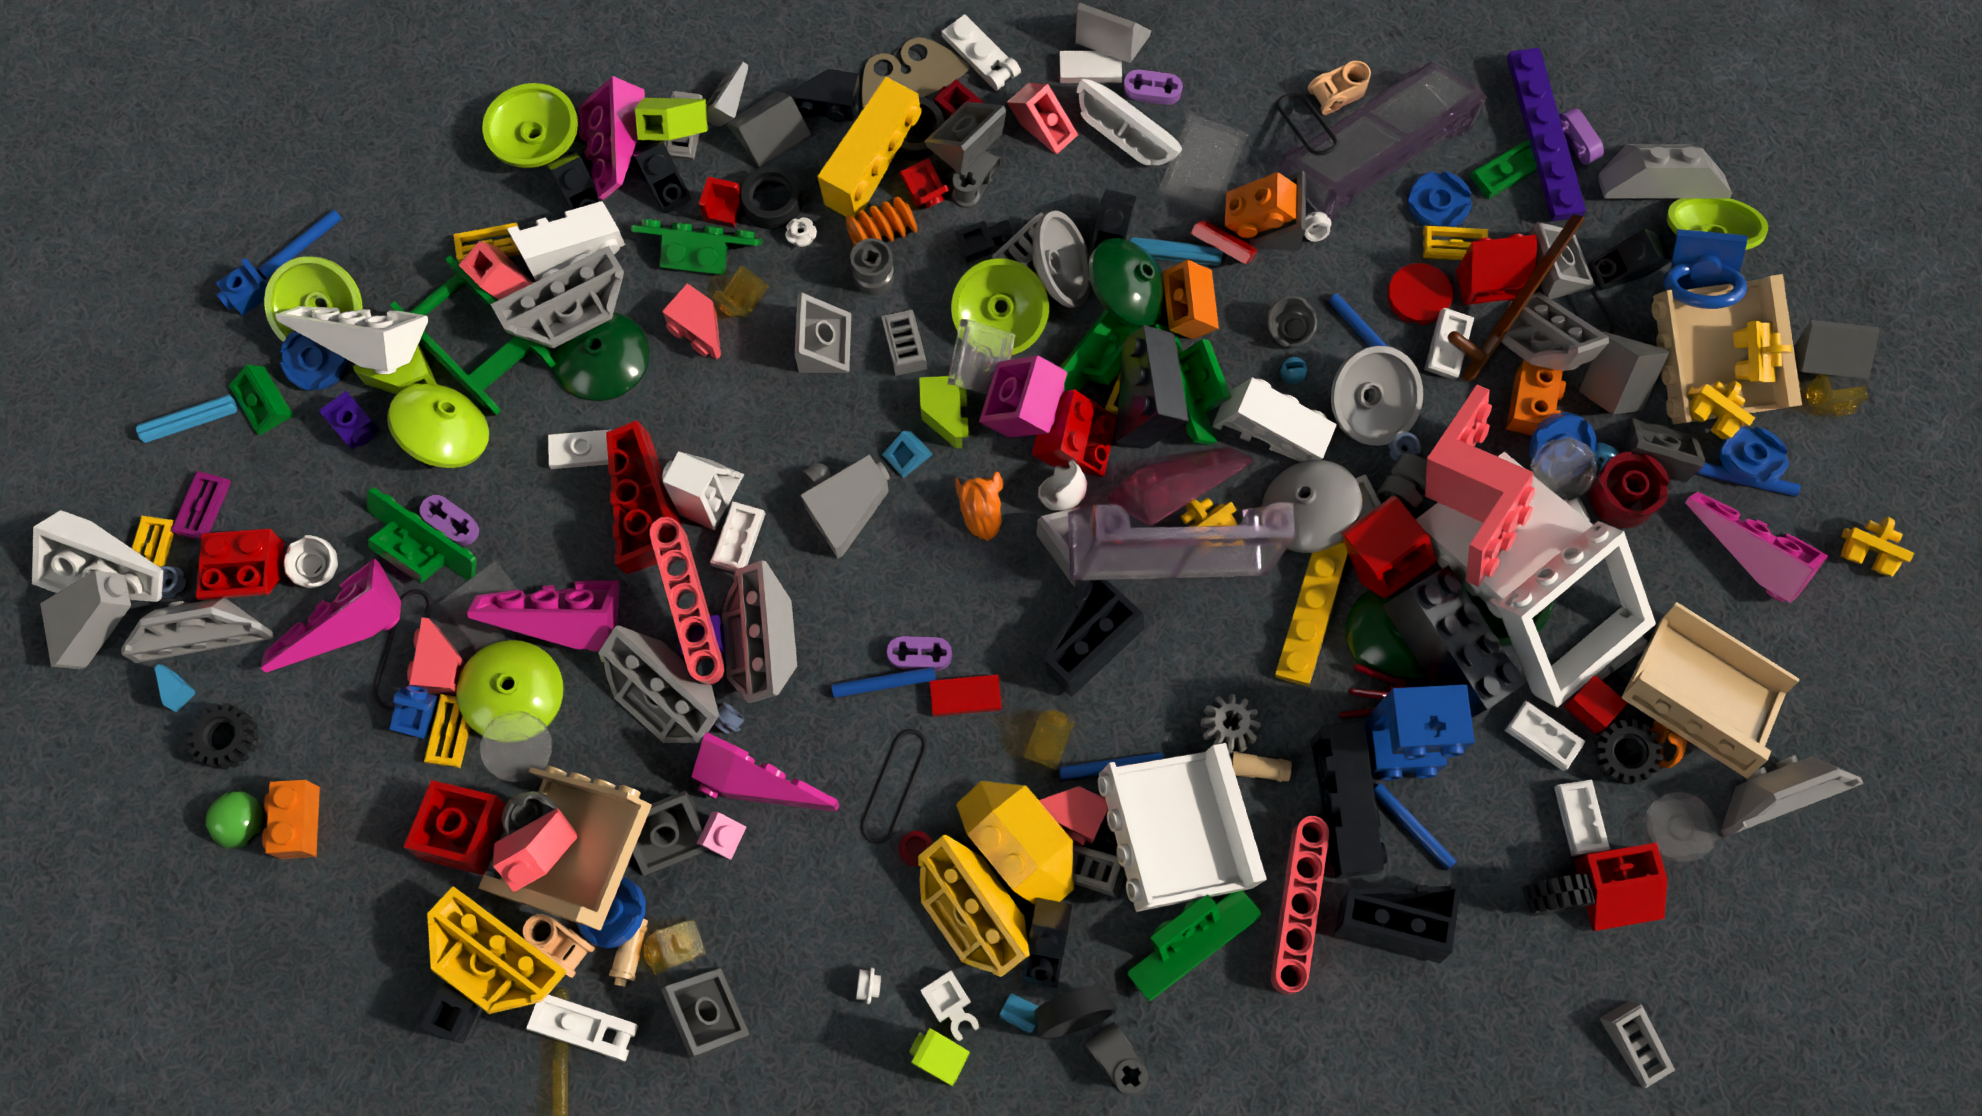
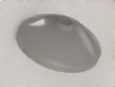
M1060 211L1045 213L1038 220L1033 233L1032 258L1036 274L1044 288L1057 302L1069 308L1080 306L1086 302L1091 291L1089 277L1090 258L1087 247L1078 228L1067 215Z
M1370 346L1353 353L1340 366L1332 384L1331 405L1334 417L1345 434L1362 444L1375 446L1389 444L1398 434L1408 432L1413 427L1422 408L1423 385L1418 369L1408 356L1392 347ZM1365 390L1369 392L1368 400L1364 399Z
M1327 460L1300 462L1281 472L1269 485L1262 501L1263 523L1270 536L1286 549L1301 553L1323 551L1340 543L1343 540L1341 533L1359 520L1363 505L1362 493L1354 476L1343 466ZM1305 493H1311L1307 498H1301Z

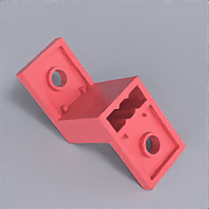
M1476 385L1427 457L1425 497L1483 522V525L1469 545L1466 581L1477 587L1481 585L1486 576L1489 578L1493 576L1499 565L1500 559L1498 557L1502 550L1509 551L1516 538L1515 530L1519 524L1524 526L1529 520L1533 507L1529 506L1535 493V488L1532 487V471L1474 447L1477 442L1482 443L1488 434L1490 425L1486 423L1492 405L1488 404L1490 389L1480 385Z

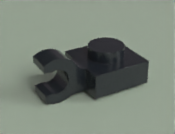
M1009 220L1001 221L987 228L985 221H981L955 231V236L966 263L996 253L995 244L1004 245L1013 237V229Z

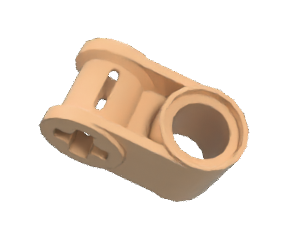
M1351 61L1331 72L1317 76L1310 82L1307 88L1309 93L1315 95L1321 104L1320 110L1322 114L1328 115L1364 96L1371 71L1366 63Z
M545 914L531 916L523 926L524 939L567 971L566 975L571 978L576 974L574 969L587 952H593L595 949L592 944L579 934ZM548 922L551 927V933L546 940L538 942L535 937V930L541 923Z

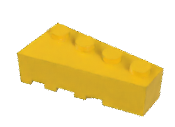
M888 77L884 78L817 176L824 205L846 217L852 215L858 221V212L864 211L896 152L902 145L910 127L917 123L921 115L918 93Z

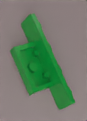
M641 219V224L631 226L632 232L662 235L660 267L725 274L728 243L759 246L763 243V238L754 237L755 231L736 229L735 235L724 234L723 228L716 226H704V231L692 230V224L673 222L672 227L660 226L661 221L655 219Z
M1105 309L1060 366V368L1067 371L1064 391L1075 389L1079 392L1087 381L1109 385L1121 370L1123 340L1139 328H1133L1121 323Z
M1157 324L1153 328L1174 333L1189 419L1186 423L1187 433L1194 443L1212 445L1217 442L1207 413L1232 397L1210 340L1201 339L1183 351L1177 333L1170 331L1167 326Z
M374 487L367 491L368 512L386 524L384 528L368 539V548L420 584L444 565L469 582L475 578L477 559L471 551L451 541L442 531L435 530L422 521L416 513L406 510L396 503L390 495L383 494Z
M1243 890L1230 893L1217 904L1208 894L1200 900L1194 899L1184 907L1182 914L1173 921H1165L1156 928L1154 935L1150 937L1155 951L1129 970L1128 977L1146 1000L1152 1001L1261 917V911Z

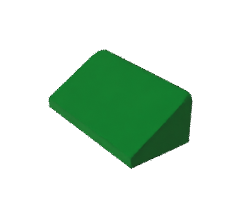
M247 364L228 385L258 436L294 416L264 366Z

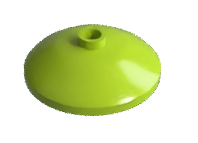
M528 83L506 90L490 104L484 115L482 131L488 148L499 160L515 167L532 168L548 164L568 150L577 134L578 117L571 100L562 91L546 84ZM535 134H540L536 138H531Z
M1681 198L1671 204L1667 213V223L1675 235H1677L1678 229L1747 235L1745 251L1761 244L1768 232V223L1761 213L1751 206L1731 198Z
M315 256L295 258L281 265L271 276L264 297L266 317L277 337L284 342L288 334L294 330L278 322L276 314L298 306L320 307V300L324 299L327 304L326 308H338L340 313L363 309L359 289L348 272L331 260Z
M995 258L978 263L962 276L953 293L951 312L956 330L970 347L985 355L1006 357L1026 350L1037 341L1047 323L1049 300L1047 291L1037 274L1028 266L1011 259ZM1003 300L1007 303V310L1005 312L997 311L995 307L997 301Z
M436 384L413 385L400 391L394 397L388 409V427L395 441L409 455L426 464L442 468L466 466L476 461L488 444L489 428L484 415L469 398L454 389Z
M508 640L488 645L470 658L460 673L456 694L460 712L474 731L485 738L498 742H519L539 734L550 725L560 709L564 688L560 670L548 653L531 643ZM504 681H514L513 688L504 690L502 688Z

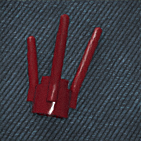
M1355 664V670L1389 683L1392 686H1387L1385 692L1350 688L1348 692L1351 695L1383 700L1393 688L1416 686L1406 685V679L1395 678L1369 667ZM1374 709L1340 712L1338 716L1339 718L1368 717Z

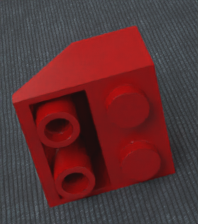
M1513 234L1506 238L1493 240L1489 237H1484L1471 242L1456 270L1463 304L1472 305L1514 300L1536 268V235L1524 236L1523 234Z
M1075 389L1063 391L1055 412L1054 424L1049 433L1036 435L1032 455L1052 467L1070 468L1069 461L1073 460L1079 465L1083 473L1104 477L1117 416Z
M1394 495L1341 533L1359 581L1363 586L1384 599L1438 561L1429 535L1398 497Z
M271 529L203 533L201 535L196 598L198 600L269 595L283 576L285 543Z
M1657 842L1587 854L1574 860L1577 874H1588L1595 904L1586 906L1593 932L1665 919L1667 875Z

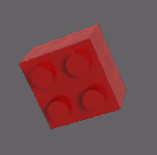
M431 780L404 848L419 860L484 876L489 860H491L494 852V843L498 841L503 828L501 817L506 804L496 795Z

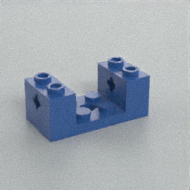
M1467 685L1393 688L1364 720L1371 775H1381V780L1401 779L1404 773H1415L1418 779L1436 777L1437 772H1440L1447 766L1446 757L1462 756L1464 751L1475 743Z

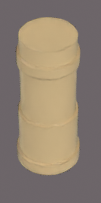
M1237 751L1231 753L1230 759L1235 776L1272 779L1279 782H1289L1292 764L1289 760L1258 757L1257 755L1238 753Z
M643 919L641 927L635 935L618 947L612 969L609 973V976L615 978L614 985L625 987L627 980L635 981V973L640 958L639 953L644 934L647 931L648 920Z

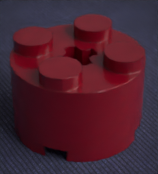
M1632 452L1620 453L1610 459L1590 484L1588 497L1593 510L1603 521L1614 528H1633L1643 524L1667 500L1668 474L1664 467L1649 455L1643 454L1641 456L1631 454Z

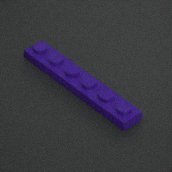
M1540 48L1510 51L1506 59L1551 221L1570 219L1572 214L1583 216L1586 208Z

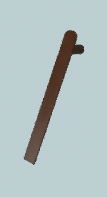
M1572 214L1481 348H1478L1457 331L1449 333L1447 337L1449 343L1472 359L1463 376L1465 381L1470 382L1476 378L1576 233L1585 217Z

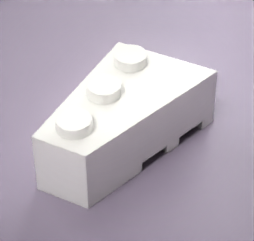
M602 201L566 211V218L548 222L546 218L536 220L537 226L521 231L517 226L508 228L513 241L536 282L607 246L610 247L613 254H616L620 247L625 245L619 229Z
M1252 377L1229 391L1232 398L1221 404L1212 427L1221 430L1223 425L1242 432L1240 438L1249 442L1252 436L1263 440L1271 445L1269 450L1304 462L1323 459L1337 424L1328 420L1322 412L1310 410L1299 404L1295 397L1281 394L1272 389L1268 382Z
M678 451L674 460H670L666 464L662 473V482L680 516L715 530L744 474L712 460Z

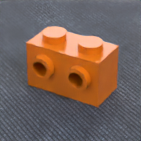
M1279 172L1226 192L1225 226L1241 237L1251 238L1256 236L1257 233L1281 227L1284 223L1295 220L1297 185Z
M1187 259L1162 271L1169 330L1190 339H1197L1219 329L1212 270Z
M1525 359L1515 373L1505 430L1532 436L1534 430L1544 419L1553 414L1561 413L1556 408L1558 400L1562 399L1566 387V381L1561 380L1563 371L1532 365Z
M307 780L270 782L269 793H266L264 799L265 811L268 814L267 828L263 830L262 843L266 849V854L279 859L316 857L319 786Z

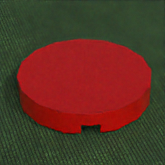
M1413 263L1402 267L1393 275L1388 287L1387 299L1392 311L1401 320L1408 323L1410 321L1419 323L1418 325H1428L1438 320L1441 309L1444 307L1449 309L1453 299L1452 285L1448 277L1438 268L1424 263Z

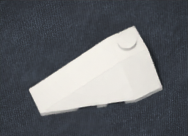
M298 306L276 314L278 322L360 367L375 369L376 373L379 374L394 373L396 368L410 363L428 323L426 315L402 311H388L387 316H371L370 310L366 309L340 313L338 308Z
M60 510L33 527V585L58 593L94 570L126 575L130 600L158 602L161 599L163 570L92 521Z

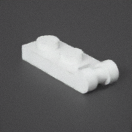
M965 14L942 31V37L995 91L1005 85L1004 81L1009 77L1013 79L1021 73L1018 63L1003 53ZM997 65L1001 67L998 71L992 70Z
M548 995L542 1002L536 1003L526 1030L617 1061L626 1062L629 1050L626 1048L630 1037H635L638 1025ZM606 1028L616 1031L612 1044L602 1041Z

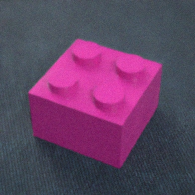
M1039 355L997 362L979 422L1010 438L1049 433L1055 421V412L1060 396L1064 391L1067 371Z

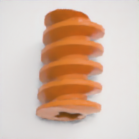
M898 196L893 199V207L887 201L882 202L881 212L876 206H871L869 211L870 217L865 211H859L858 222L852 215L846 217V227L853 246L864 239L875 238L882 240L884 235L892 243L894 242V232L897 231L904 238L906 237V227L908 226L914 234L918 232L909 205L906 202L904 203Z

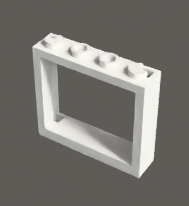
M1599 521L1588 528L1582 535L1497 604L1531 692L1536 697L1555 707H1559L1656 624L1624 531ZM1605 558L1622 607L1551 666L1532 618Z

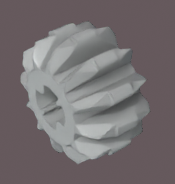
M1234 694L1229 695L1227 704L1220 696L1216 697L1214 700L1215 707L1207 705L1204 712L1208 717L1202 718L1200 721L1202 727L1209 728L1203 734V738L1209 740L1215 737L1216 740L1213 745L1226 743L1229 754L1233 752L1234 744L1240 752H1244L1247 749L1246 742L1253 744L1257 739L1253 731H1258L1261 727V723L1251 720L1258 714L1257 709L1246 711L1245 708L1249 701L1244 698L1238 705L1236 704ZM1227 717L1230 718V722L1234 719L1238 723L1234 729L1235 731L1231 730V726L1227 729L1223 725Z

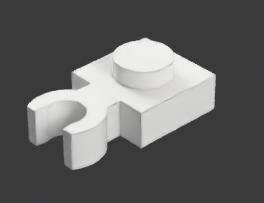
M949 971L920 990L940 1023L948 1017L951 1019V1032L956 1040L961 1041L963 1039L958 1031V1026L963 1021L970 1022L975 1031L979 1029L977 1019L973 1015L965 1013L962 1009L970 1004L971 1001L952 971Z

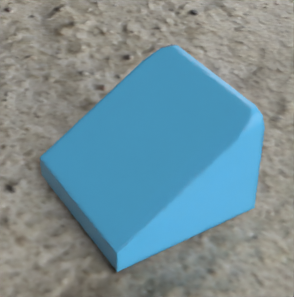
M902 431L882 455L904 478L933 454L912 431Z
M160 664L155 667L162 704L177 712L195 695V690L175 671Z
M1011 993L1002 1008L1000 1017L1002 1020L1028 1033H1033L1037 1024L1035 1010L1039 1006Z

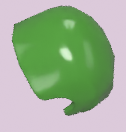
M228 792L216 799L208 808L205 816L206 829L213 841L225 849L242 848L247 845V842L255 834L260 832L263 811L257 799L246 792Z

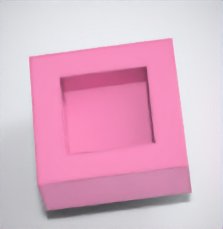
M712 811L697 844L720 856L732 859L746 826L719 812Z

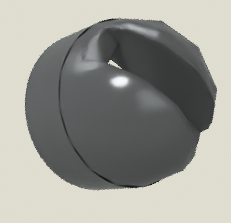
M820 463L812 464L802 471L803 477L812 488L831 476L828 467Z

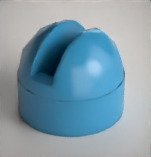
M1290 357L1283 362L1280 375L1285 382L1299 384L1305 379L1307 374L1305 361L1299 357ZM1295 366H1300V367H1301V368L1296 367V368L1287 369V367H1295Z
M1596 443L1593 457H1589L1590 464L1594 467L1596 462L1599 463L1601 470L1619 452L1605 443Z

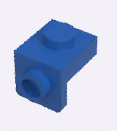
M419 686L402 687L393 697L392 702L396 704L389 730L424 739L429 730L437 696L427 694L428 691Z

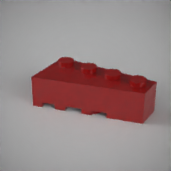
M637 420L606 433L608 469L612 483L610 498L614 511L613 537L616 540L615 566L627 575L657 564L650 538L651 525L657 519L669 517L681 525L676 508L662 482L663 471L650 434ZM668 528L664 530L661 534V542L669 543L673 541L676 536V529Z

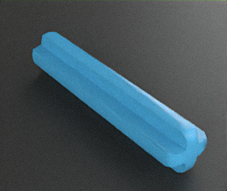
M1132 237L1129 240L1144 248L1154 259L1178 262L1188 259L1197 264L1219 266L1222 261L1223 251L1214 246Z
M225 395L138 424L136 432L139 439L147 443L237 412L236 402L230 395Z

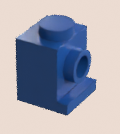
M247 258L241 261L242 266L216 282L222 290L216 294L228 310L235 307L242 316L264 301L267 287L266 281Z

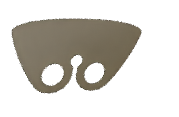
M921 37L910 39L901 49V57L904 63L911 67L910 73H902L900 62L895 56L890 54H877L868 60L865 65L862 81L863 108L867 105L885 77L918 93L919 97H926L940 90L943 86L951 84L955 79L962 77L969 70L970 66L960 56L932 40ZM915 44L925 46L928 51L926 58L920 61L911 59L908 55L909 48ZM882 59L890 61L893 65L891 74L888 76L877 75L873 69L877 61Z

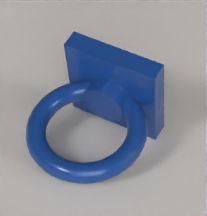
M1678 229L1670 270L1667 271L1663 279L1665 290H1672L1673 299L1696 308L1719 309L1738 303L1747 292L1746 280L1740 274L1747 245V235ZM1731 284L1733 286L1732 291L1716 296L1700 295L1687 291L1688 289Z

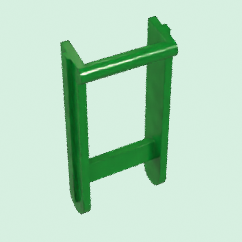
M448 256L445 260L455 275L409 312L420 315L429 314L463 284H466L494 314L495 312L490 304L498 300L482 289L459 266L460 262L457 259L454 260L451 256ZM395 301L390 304L394 311L405 312ZM425 331L419 341L485 409L488 407L496 416L501 410L484 392L488 386L531 350L550 369L556 364L551 358L549 351L542 344L515 336L468 376Z

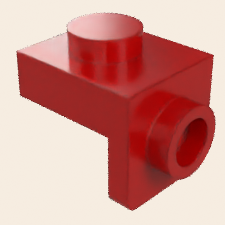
M929 158L899 173L916 207L925 203L928 209L942 202L944 199L941 194L949 191L947 185H942Z

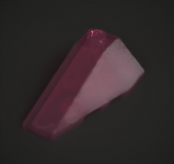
M1229 446L1148 465L1122 481L1108 496V501L1147 525L1152 526L1252 464V458Z

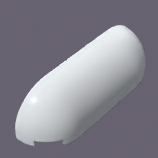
M1080 80L1077 93H1079V104L1082 110L1080 112L1081 116L1087 123L1134 159L1145 165H1163L1172 161L1180 154L1182 147L1172 135L1118 94L1092 80Z

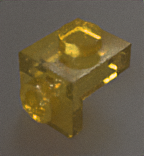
M740 266L723 292L715 291L712 297L720 302L719 309L731 317L736 315L748 317L769 285L748 268Z
M1819 374L1807 385V400L1810 405H1814L1817 415L1836 412L1838 417L1847 416L1855 413L1858 410L1857 407L1868 399L1865 386L1832 390L1827 374Z
M1042 711L1036 722L1024 757L1057 770L1075 723L1068 720L1069 717L1059 711Z
M694 919L655 931L644 941V957L647 964L652 966L655 975L663 973L669 967L697 959L706 954Z

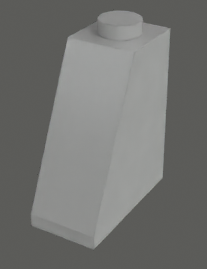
M870 455L801 494L803 506L837 559L845 554L889 492L887 480L890 479L886 468L881 462L876 464Z
M94 570L40 603L51 667L82 669L88 666L131 607L126 575Z

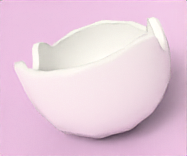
M1073 460L1069 461L1070 468L1056 466L1054 475L1047 478L1039 486L1038 498L1041 503L1051 510L1061 511L1074 508L1085 497L1087 480L1079 465Z
M305 535L302 539L291 543L283 561L285 574L296 585L307 588L319 587L330 581L338 567L337 553L330 543L312 535Z

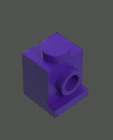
M344 391L319 410L351 449L370 442L374 433L379 430L347 391Z

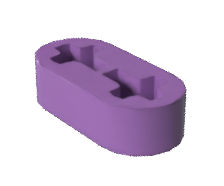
M1133 70L1124 79V93L1131 100L1172 105L1180 99L1182 94V81L1173 74ZM1135 81L1141 82V87L1138 90L1134 89ZM1166 85L1172 86L1170 94L1165 93Z
M1572 108L1559 114L1566 141L1582 164L1587 165L1603 157V144L1579 109Z
M432 495L423 500L420 505V515L426 523L435 530L442 531L447 538L457 545L466 546L477 539L479 527L475 520L445 497ZM433 506L436 508L441 507L447 517L442 519L438 515H433L430 509ZM456 521L461 526L466 525L469 532L466 535L463 533L458 534L452 524Z
M902 636L893 639L889 643L887 656L890 664L896 669L917 670L934 667L935 671L945 669L951 663L952 650L949 643L942 638ZM905 645L907 651L918 652V655H906L905 661H899L898 655L893 654V651H899L900 646ZM939 646L941 652L947 654L940 657V662H933L932 656L922 655V652H933L934 647Z

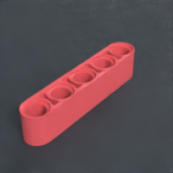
M661 517L651 525L650 538L687 669L690 675L700 683L706 685L714 684L723 676L724 663L686 532L673 518ZM668 528L676 529V536L673 541L669 543L661 542V534L664 530ZM679 560L685 561V571L679 576H672L670 574L671 565ZM686 593H693L695 595V602L692 607L681 609L679 606L680 598ZM695 626H703L705 630L704 637L699 642H690V630ZM704 659H712L714 662L712 673L707 676H700L698 673L700 662Z
M1317 816L1303 818L1294 828L1291 837L1271 970V983L1273 987L1284 995H1291L1302 990L1307 985L1309 979L1329 840V828L1326 822ZM1303 827H1311L1316 830L1318 834V841L1316 843H1310L1304 839L1302 835ZM1299 861H1305L1312 866V878H1304L1298 873L1297 863ZM1294 896H1300L1306 900L1308 904L1306 914H1299L1293 909L1291 901ZM1288 932H1296L1301 936L1303 940L1301 950H1294L1288 946L1286 942ZM1284 967H1289L1296 972L1298 981L1294 987H1289L1282 982L1281 971Z

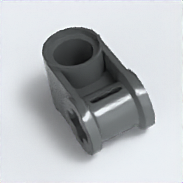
M984 151L963 173L959 174L957 171L954 173L952 196L955 204L960 207L969 208L978 203L988 184L993 180L991 179L992 174L998 172L1001 157Z
M1114 1021L1084 1043L1088 1051L1097 1060L1096 1062L1101 1069L1106 1071L1115 1086L1122 1093L1136 1095L1145 1088L1148 1081V1072L1133 1051L1132 1045ZM1128 1068L1130 1071L1137 1069L1140 1072L1137 1078L1138 1086L1134 1087L1131 1083L1125 1086L1121 1080L1125 1076L1123 1069Z

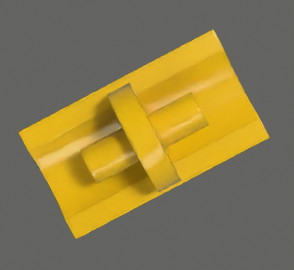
M1751 321L1747 322V327L1733 332L1735 348H1748L1749 360L1736 362L1735 377L1757 383L1776 382L1775 367L1782 366V354L1791 353L1792 345H1781L1780 333H1773V323Z
M1735 380L1726 386L1717 381L1712 387L1708 384H1704L1698 389L1691 387L1687 393V396L1691 398L1689 403L1691 418L1698 422H1704L1710 413L1717 416L1718 419L1711 428V431L1721 439L1732 438L1741 427L1750 426L1755 419L1754 416L1741 408L1745 403V399L1738 395L1742 385Z
M1190 497L1185 501L1188 511L1180 517L1185 524L1193 519L1195 522L1176 534L1174 539L1179 545L1186 544L1196 557L1203 556L1214 547L1206 535V531L1213 527L1222 540L1239 530L1232 515L1237 509L1232 502L1226 505L1221 503L1206 513V510L1213 506L1211 500L1206 498L1199 502L1194 497Z
M1884 517L1880 523L1868 520L1865 529L1874 532L1873 535L1858 528H1853L1852 530L1844 528L1841 536L1846 539L1841 557L1862 564L1869 549L1879 554L1871 569L1887 577H1893L1902 562H1910L1914 553L1887 541L1890 539L1898 543L1903 536L1902 533L1893 530L1895 520L1890 517Z

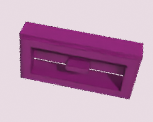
M196 471L171 532L179 536L183 535L187 538L201 541L203 533H210L231 481L227 478ZM204 480L208 481L202 498L197 502L196 512L189 528H184Z

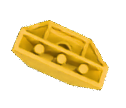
M980 781L956 804L968 837L1014 892L1035 905L1037 898L1061 902L1074 890L1073 840L1026 785Z
M947 835L941 836L918 856V863L921 866V903L962 963L993 972L994 975L1002 977L1029 956L1024 915L982 856Z
M454 886L427 913L431 971L488 1014L542 1002L567 973L564 968Z

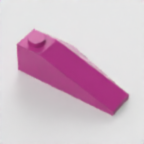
M614 76L608 79L578 106L579 136L581 140L587 143V149L585 150L586 159L592 160L591 175L598 198L603 200L623 184L638 139L635 107L642 98H645L644 89Z
M1700 492L1691 495L1685 502L1757 583L1766 588V593L1778 601L1784 602L1786 600L1791 603L1795 600L1828 557V555L1788 533L1785 534L1784 538L1772 535L1771 531L1767 528L1768 525L1758 519L1756 521L1746 519L1745 522L1738 519L1740 513L1736 509Z
M374 558L339 585L343 590L334 601L329 603L322 600L314 607L315 610L308 618V624L296 623L266 649L261 669L266 673L373 637L382 629L384 631L391 629L400 619L401 600L380 563Z
M620 580L574 582L575 588L556 591L554 585L542 586L540 591L527 595L521 590L476 595L467 614L470 619L574 649H588L589 651L598 652L614 627L617 626Z
M708 732L705 733L692 773V779L699 784L697 790L713 799H716L719 794L728 799L837 812L840 806L837 799L799 779L793 778L792 781L785 779L787 775L769 763H761L760 766L754 764L755 760L748 756V752Z

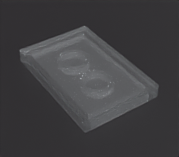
M1189 113L1178 140L1182 151L1175 159L1169 162L1158 190V196L1217 215L1248 133Z

